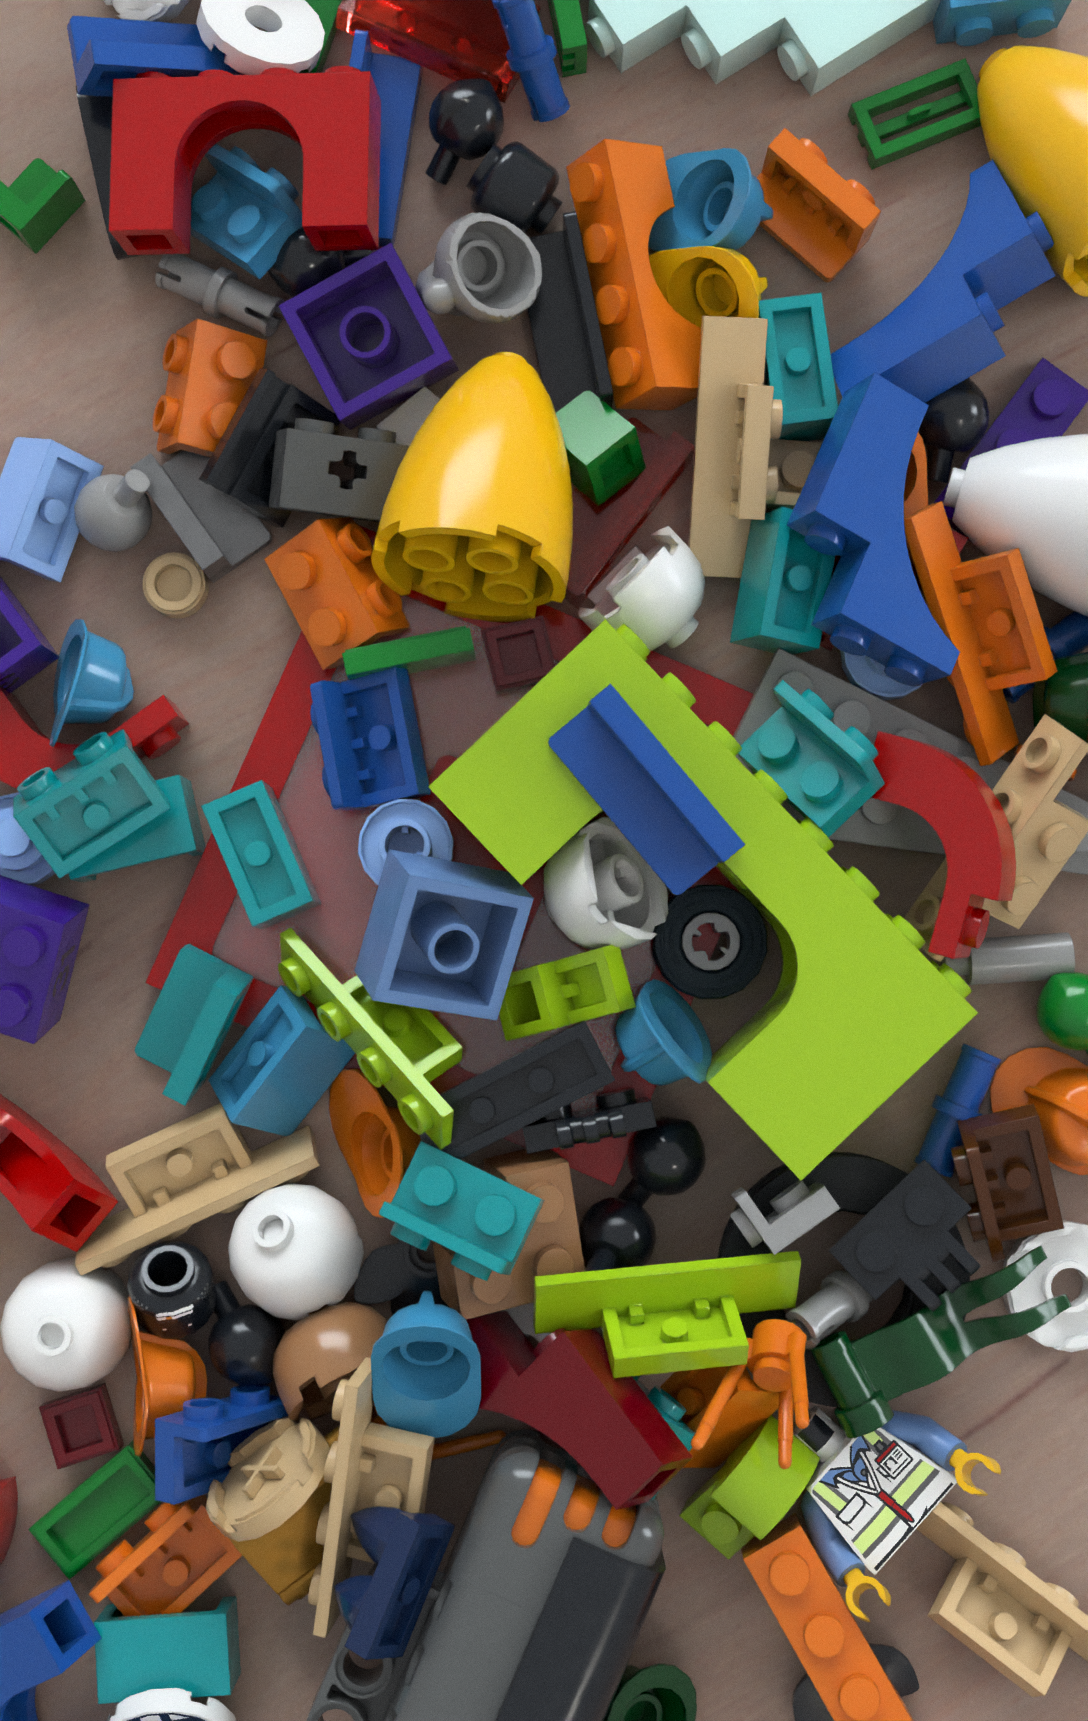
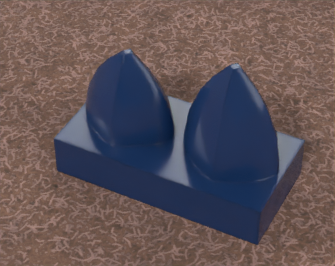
M376 1506L365 1508L352 1513L350 1517L361 1546L371 1560L377 1564L373 1576L357 1575L347 1578L334 1586L340 1614L351 1630L345 1647L365 1660L403 1657L455 1525L436 1514L409 1513L394 1507Z

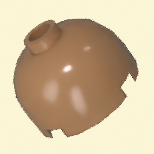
M345 1302L330 1307L326 1304L317 1311L307 1313L309 1316L296 1320L297 1323L284 1333L274 1352L273 1376L277 1391L290 1420L298 1421L300 1411L303 1408L306 1409L310 1420L332 1413L333 1400L342 1379L349 1380L366 1357L371 1358L374 1343L383 1335L387 1323L385 1317L373 1308L357 1303Z

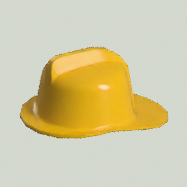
M697 246L662 250L649 255L651 270L661 293L672 308L689 322L701 328L702 316L758 318L761 293L768 287L767 277H759L757 270L750 260L737 250L725 247Z

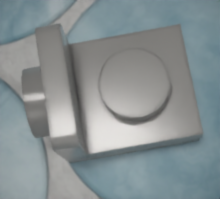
M800 1180L784 1189L770 1201L775 1211L765 1218L748 1193L742 1187L731 1193V1196L740 1208L731 1213L730 1217L752 1248L763 1241L775 1255L839 1210L840 1207L824 1185L816 1181L807 1187Z

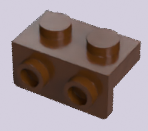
M1030 1104L957 1121L962 1145L950 1148L960 1187L972 1184L976 1202L967 1203L972 1209L966 1216L973 1242L986 1240L992 1262L1006 1260L1002 1246L1003 1241L1064 1229L1041 1123L1035 1105Z

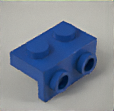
M393 667L343 682L322 680L310 685L313 701L310 711L311 720L316 732L319 734L324 761L322 781L334 810H369L397 799H414L431 794L428 787L429 780L408 669Z
M238 1385L230 1389L229 1397L222 1399H191L183 1403V1411L156 1418L155 1500L175 1505L208 1493L213 1479L223 1483L231 1470L228 1462L233 1450L256 1430L267 1425L268 1422L288 1416L280 1396L270 1395V1387L266 1385Z

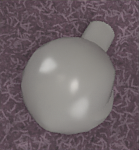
M133 469L128 471L125 476L109 474L96 477L81 489L74 506L75 520L81 535L91 545L104 551L118 552L133 548L145 538L150 529L153 515L149 497L145 493L150 486L148 477L142 471Z

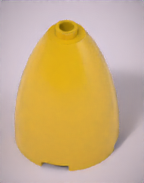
M1017 45L1009 49H999L982 65L979 72L980 81L977 86L980 123L990 160L993 159L1025 218L1036 211L1041 217L1054 242L1052 248L1044 252L1049 264L1076 294L1088 297V57L1054 48Z
M498 352L492 356L485 357L450 387L434 406L414 436L398 467L383 507L371 557L375 573L390 589L401 596L410 594L412 589L433 599L446 602L444 614L491 622L520 621L535 618L537 606L550 601L562 603L565 598L573 536V498L570 467L563 433L551 398L537 371L522 356L512 352Z

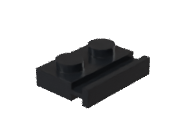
M259 369L199 480L221 491L224 496L272 526L283 528L292 511L269 508L276 431L286 428L295 429L296 418H305L334 423V435L340 421L335 413L292 384H287L276 377V373L270 369Z

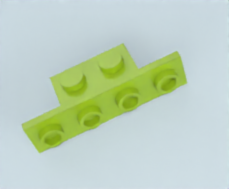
M291 927L280 933L281 963L278 964V971L287 988L297 997L304 994L317 1009L319 1021L328 1035L337 1042L344 1039L357 1054V1062L365 1077L375 1087L380 1088L384 1085L398 1101V1109L404 1121L416 1134L422 1135L426 1133L440 1150L449 1145L452 1139L454 1110L434 1089L430 1082L462 1061L463 1047L428 1009L373 1001L357 975L341 984Z
M798 1251L780 1252L775 1255L769 1253L535 1276L534 1331L535 1334L552 1333L561 1328H565L566 1331L601 1328L613 1378L747 1364L749 1344L739 1313L796 1308L801 1258Z

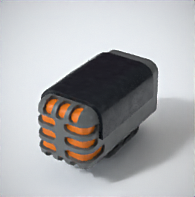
M522 1429L509 1433L501 1439L494 1450L444 1571L440 1572L437 1570L403 1657L382 1659L383 1662L375 1668L366 1669L359 1667L351 1659L349 1649L345 1647L351 1631L346 1624L315 1695L307 1721H324L322 1714L332 1709L344 1710L351 1715L354 1721H604L666 1570L662 1551L665 1534L657 1495L646 1503L615 1510L586 1470L562 1447L558 1449L541 1440V1433L538 1431ZM377 1564L372 1566L367 1575H374Z

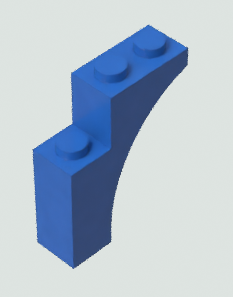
M993 159L970 173L967 204L959 227L942 257L927 277L889 315L856 339L831 353L833 375L842 397L846 390L871 374L877 373L926 403L1006 356L994 333L1005 326L997 310L1056 276L1044 254L1045 251L1052 248L1054 242L1037 211L1025 218L1011 189L1006 184Z
M873 373L844 392L786 526L804 535L805 542L812 549L826 555L840 556L811 625L830 635V642L841 651L857 656L866 655L885 666L884 672L891 679L905 685L919 686L950 676L960 653L944 634L921 595L912 570L906 544L904 527L906 472L912 447L929 405L877 373Z

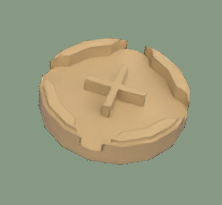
M290 1418L275 1420L252 1433L230 1454L231 1458L228 1465L231 1467V1470L223 1483L213 1479L209 1487L206 1510L210 1521L225 1537L237 1542L257 1539L280 1527L301 1509L316 1490L323 1477L330 1447L321 1432L308 1419L301 1418L300 1423L295 1424Z

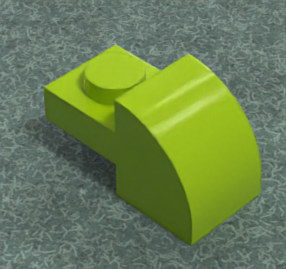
M609 945L511 972L499 1012L506 1041L636 1007L620 947Z
M771 1415L729 1455L725 1465L686 1501L679 1516L729 1560L754 1536L761 1541L779 1523L805 1489L818 1465L820 1457L793 1434L791 1466L788 1469L780 1468L778 1464V1420Z

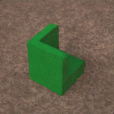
M36 158L9 187L0 181V223L31 251L37 254L86 200L73 178L63 169L56 173L42 159Z
M584 391L556 412L563 433L570 467L571 483L598 506L646 470L636 428L604 401H600V398L593 392Z

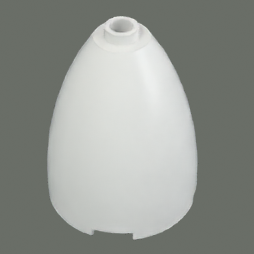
M1088 434L1041 438L1007 445L970 457L966 470L954 467L943 505L955 508L952 521L987 556L1019 548L1031 588L1053 601L1088 617Z

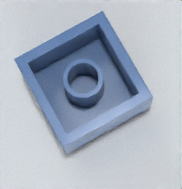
M389 849L354 971L373 1001L497 1021L534 898L509 872Z

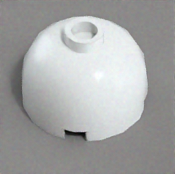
M667 526L651 534L652 538L658 543L657 546L653 547L646 554L635 546L593 587L587 597L595 604V607L593 609L580 607L578 611L579 617L592 630L605 619L615 630L622 624H625L644 642L650 651L664 643L673 649L682 644L695 631L699 622L693 615L703 600L705 588L704 575L701 564L690 548Z
M601 817L583 826L547 861L544 869V897L547 912L561 931L576 944L590 950L609 945L620 947V950L627 949L651 940L657 935V933H653L655 926L665 923L668 915L666 885L609 817Z
M290 1183L264 1191L248 1202L237 1217L228 1245L230 1270L246 1297L274 1317L301 1320L309 1316L307 1313L317 1311L326 1304L329 1307L333 1306L345 1297L358 1278L364 1255L362 1239L358 1236L357 1225L354 1222L353 1216L340 1201L315 1186Z
M76 1257L50 1261L24 1277L7 1300L0 1325L3 1350L15 1371L37 1387L58 1392L89 1387L111 1373L124 1358L123 1356L129 1348L131 1339V1324L128 1310V1297L130 1296L121 1278L111 1270H104L101 1267L81 1276L75 1266Z

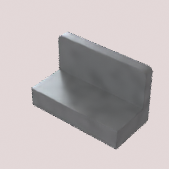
M183 450L160 466L151 453L131 466V470H140L148 477L150 482L147 490L148 494L213 583L272 542L270 533L258 516L224 496L221 491L199 480L210 457Z

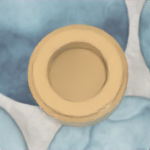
M166 553L157 557L149 564L143 576V592L147 601L159 613L169 618H186L195 614L201 609L208 597L209 583L206 574L193 558L182 553Z

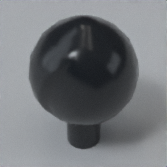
M479 78L452 82L443 88L432 102L429 111V129L432 139L439 144V147L425 173L443 185H447L460 158L469 161L481 158L489 152L494 143L497 145L504 127L503 108L492 84L488 80Z
M302 227L287 238L277 256L276 262L267 272L279 288L293 298L372 253V250L315 251Z
M970 378L965 379L926 402L929 407L918 433L923 438L924 445L930 447L927 458L928 480L948 483L955 452L963 453L974 447L982 439L988 427L990 415L988 401L981 389Z
M665 1116L656 1119L657 1127L643 1129L638 1132L629 1143L627 1154L629 1170L633 1178L619 1194L618 1198L629 1199L643 1206L652 1194L658 1196L677 1195L693 1186L704 1171L706 1162L705 1145L695 1125L687 1120Z
M611 1197L603 1199L588 1209L579 1225L582 1254L588 1263L584 1272L644 1266L652 1256L656 1243L654 1222L644 1207L635 1201Z
M227 1281L217 1283L214 1313L218 1321L212 1326L208 1338V1351L212 1365L223 1378L235 1384L263 1386L271 1383L274 1380V1352L286 1332L281 1321L258 1305L246 1304L241 1306Z

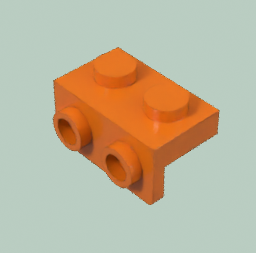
M784 128L768 146L763 168L757 179L761 183L764 192V202L773 209L774 213L771 220L762 221L759 225L824 282H831L869 241L881 210L875 206L873 196L862 184L853 179L846 181L828 165L827 158L822 150L809 139H798Z
M198 318L177 330L176 334H171L164 349L162 362L163 369L169 372L166 393L159 398L153 415V430L159 433L157 451L171 454L181 449L211 458L258 370L263 369L268 340Z
M350 517L317 519L264 559L323 670L337 668L343 664L342 653H345V650L371 645L383 636L399 634L409 627V622L402 611L400 595L390 589L373 569L371 562L373 548L369 537Z
M204 1494L175 1505L163 1502L144 1521V1524L151 1531L141 1541L132 1547L124 1539L95 1567L102 1577L88 1595L96 1604L107 1596L124 1616L181 1613L229 1569L242 1554L235 1548L230 1539L225 1537L210 1521L206 1510L207 1497Z

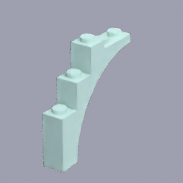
M589 0L588 22L585 23V30L595 51L602 58L609 55L620 73L681 36L682 46L690 62L697 69L704 67L715 84L720 83L778 46V58L786 74L793 81L800 79L810 96L932 21L940 0Z

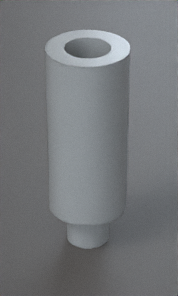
M1068 932L984 938L979 949L971 948L969 957L959 959L944 957L941 965L946 963L958 975H964L968 985L1049 980L1051 976L1058 973H1074L1075 952L1072 938Z

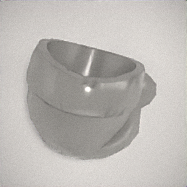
M470 213L458 218L446 228L437 244L434 261L419 272L415 286L425 308L434 314L449 313L456 316H466L471 320L479 322L506 323L516 319L534 303L542 281L541 258L530 238L514 224L489 213Z

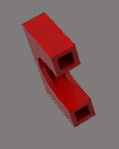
M333 66L328 68L325 73H296L287 68H269L259 75H233L227 71L211 69L202 71L198 76L170 77L164 73L148 71L137 74L135 78L113 79L109 232L127 255L190 254L192 183L197 167L205 154L217 142L233 133L248 129H265L278 132L287 136L302 148V227L315 251L378 250L381 99L370 71H360L351 66Z

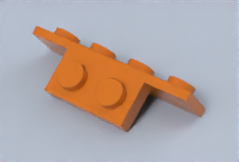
M940 501L930 504L904 519L906 544L910 561L915 565L920 580L924 600L932 616L944 634L960 651L950 676H947V679L955 688L964 716V733L968 742L974 746L981 767L993 764L1020 743L1003 689L1047 680L1058 671L1019 548L961 562L943 502Z

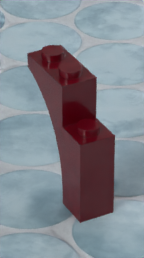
M498 1311L466 1320L473 1341L476 1343L481 1356V1401L479 1409L507 1415L530 1425L548 1436L565 1449L586 1470L615 1510L648 1502L693 1458L633 1377L613 1378L604 1339L595 1328L566 1331L565 1328H561L546 1336L534 1348L507 1311Z

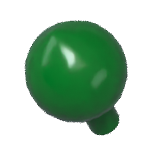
M1079 972L1057 973L1047 981L1037 999V1022L1044 1035L1052 1043L1069 1050H1085L1087 1054L1088 974Z

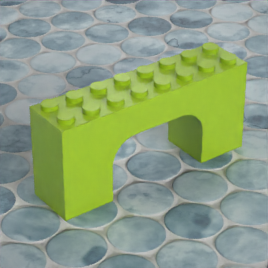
M605 619L428 787L522 885L583 826L604 812L549 747L548 741L552 735L585 709L592 698L611 683L745 843L724 863H718L716 867L759 910V913L772 927L781 950V973L777 987L768 1002L712 1054L706 1081L800 1180H803L978 1014L965 1000L972 990L946 963L939 966L933 960L928 961L919 951L926 944V941L907 920L899 914L894 918L888 913L884 914L873 901L880 893L854 866H851L849 869H846L844 866L839 867L827 854L834 847V844L813 821L807 817L803 821L795 820L781 804L788 799V796L772 777L762 769L757 773H750L735 757L742 750V747L720 723L714 721L707 727L690 709L696 702V699L686 686L670 672L662 679L645 662L647 660L646 657L651 652L644 642L627 625L622 624L615 630Z

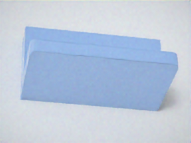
M15 438L0 476V560L7 561L44 579L61 582L80 532L75 520V503L81 489L91 480L99 477L104 466L52 439Z

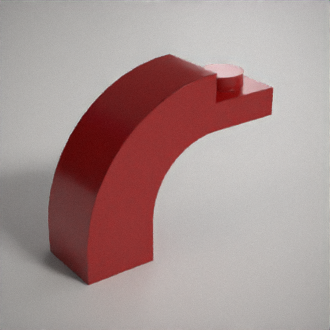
M0 687V781L17 789L27 777L36 771L50 767L54 772L75 759L73 752L80 744L56 742L54 747L50 746V739L38 728L18 698ZM162 695L108 733V736L110 737L119 730L124 729L131 739L132 748L141 759L147 755L152 760L160 757L177 745L181 740L178 732L189 725L176 704Z
M878 731L874 747L879 755L873 762L885 784L871 798L906 807L921 815L938 834L946 853L947 880L928 952L951 959L969 957L971 948H980L988 929L990 912L989 910L982 909L985 898L995 901H1012L1016 878V854L1012 831L1006 814L986 782L959 758L936 746Z
M0 1094V1192L15 1207L31 1231L78 1252L115 1207L118 1200L92 1169L67 1145L31 1115Z

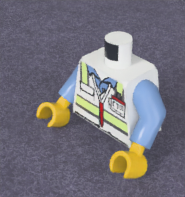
M814 1406L809 1410V1426L805 1429H800L795 1425L793 1428V1434L820 1457L818 1465L806 1485L807 1491L804 1493L801 1501V1510L810 1541L821 1561L836 1583L841 1587H847L845 1595L849 1610L862 1621L870 1622L867 1615L860 1609V1595L867 1589H876L878 1595L888 1607L891 1604V1596L888 1590L875 1578L863 1575L865 1566L876 1575L956 1483L970 1494L987 1496L988 1494L984 1490L977 1488L971 1480V1471L976 1464L982 1462L988 1469L997 1474H1001V1468L998 1462L989 1456L980 1453H967V1445L928 1416L892 1410L894 1413L893 1418L882 1427L857 1438H847L841 1427L833 1422L817 1406Z

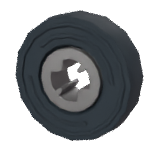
M697 885L686 890L681 895H675L668 902V915L665 923L655 926L653 933H657L652 938L653 956L661 975L678 991L698 999H723L744 990L759 974L767 954V929L759 910L742 893L722 885ZM705 923L711 924L714 933L724 932L727 938V947H719L717 950L722 955L713 961L708 960V955L705 951H694L692 946L693 935L696 937L701 936L702 933L697 928Z

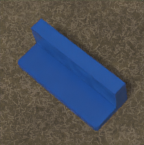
M72 16L67 25L78 95L113 97V79L135 78L137 74L148 71L164 73L170 77L198 76L200 72L211 69L227 71L233 75H245L224 63L226 54L215 45H213L211 52L202 41L196 24Z
M355 30L349 66L360 71L371 72L381 99L378 246L384 247L392 243L394 247L423 74L422 61L373 53L369 32Z
M611 683L592 698L585 709L549 738V747L672 894L681 895L718 863H724L745 845Z

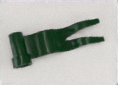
M1042 1246L1029 1251L1014 1263L995 1273L961 1283L962 1285L953 1294L948 1290L938 1294L943 1304L934 1312H931L925 1305L908 1318L867 1334L853 1342H850L845 1331H839L826 1336L820 1341L819 1345L810 1349L838 1405L834 1410V1414L847 1438H857L877 1430L894 1416L888 1401L940 1380L951 1373L974 1352L991 1344L1028 1334L1070 1308L1072 1305L1065 1293L1020 1312L978 1318L966 1322L962 1319L970 1311L1002 1297L1019 1285L1039 1264L1047 1259Z

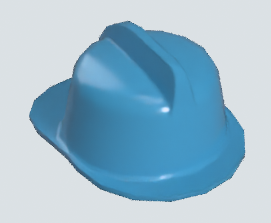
M722 148L711 151L684 153L665 161L675 207L656 219L650 232L648 246L658 252L697 246L725 247L735 250L741 248L753 236L759 223L771 220L774 213L773 209L764 202V192L761 183L751 173L747 158L737 149Z
M75 619L70 625L61 647L60 658H58L53 691L55 718L49 743L53 747L63 724H102L108 722L115 713L126 709L133 699L134 690L123 648L110 640L87 631L86 624L82 619Z
M655 979L645 983L639 995L634 999L636 1007L624 1010L616 1023L617 1041L625 1056L621 1068L624 1072L636 1071L649 1083L659 1086L668 1085L686 1077H689L698 1084L706 1080L707 1070L711 1065L712 1050L701 1021L685 999L668 984Z
M423 1291L418 1304H412L399 1309L389 1318L383 1335L373 1345L371 1353L372 1394L377 1414L388 1426L439 1438L450 1436L465 1428L477 1415L481 1401V1356L476 1343L473 1341L466 1319L452 1308L435 1304L431 1291Z

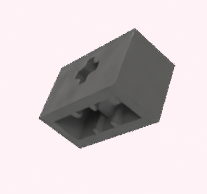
M296 418L295 429L286 428L276 431L269 508L380 522L383 507L398 467L409 448L408 445L395 444L396 432L359 427L357 438L333 435L334 423L305 418ZM343 457L344 465L354 468L353 479L342 481L340 485V478L336 475L328 474L329 463L341 461Z

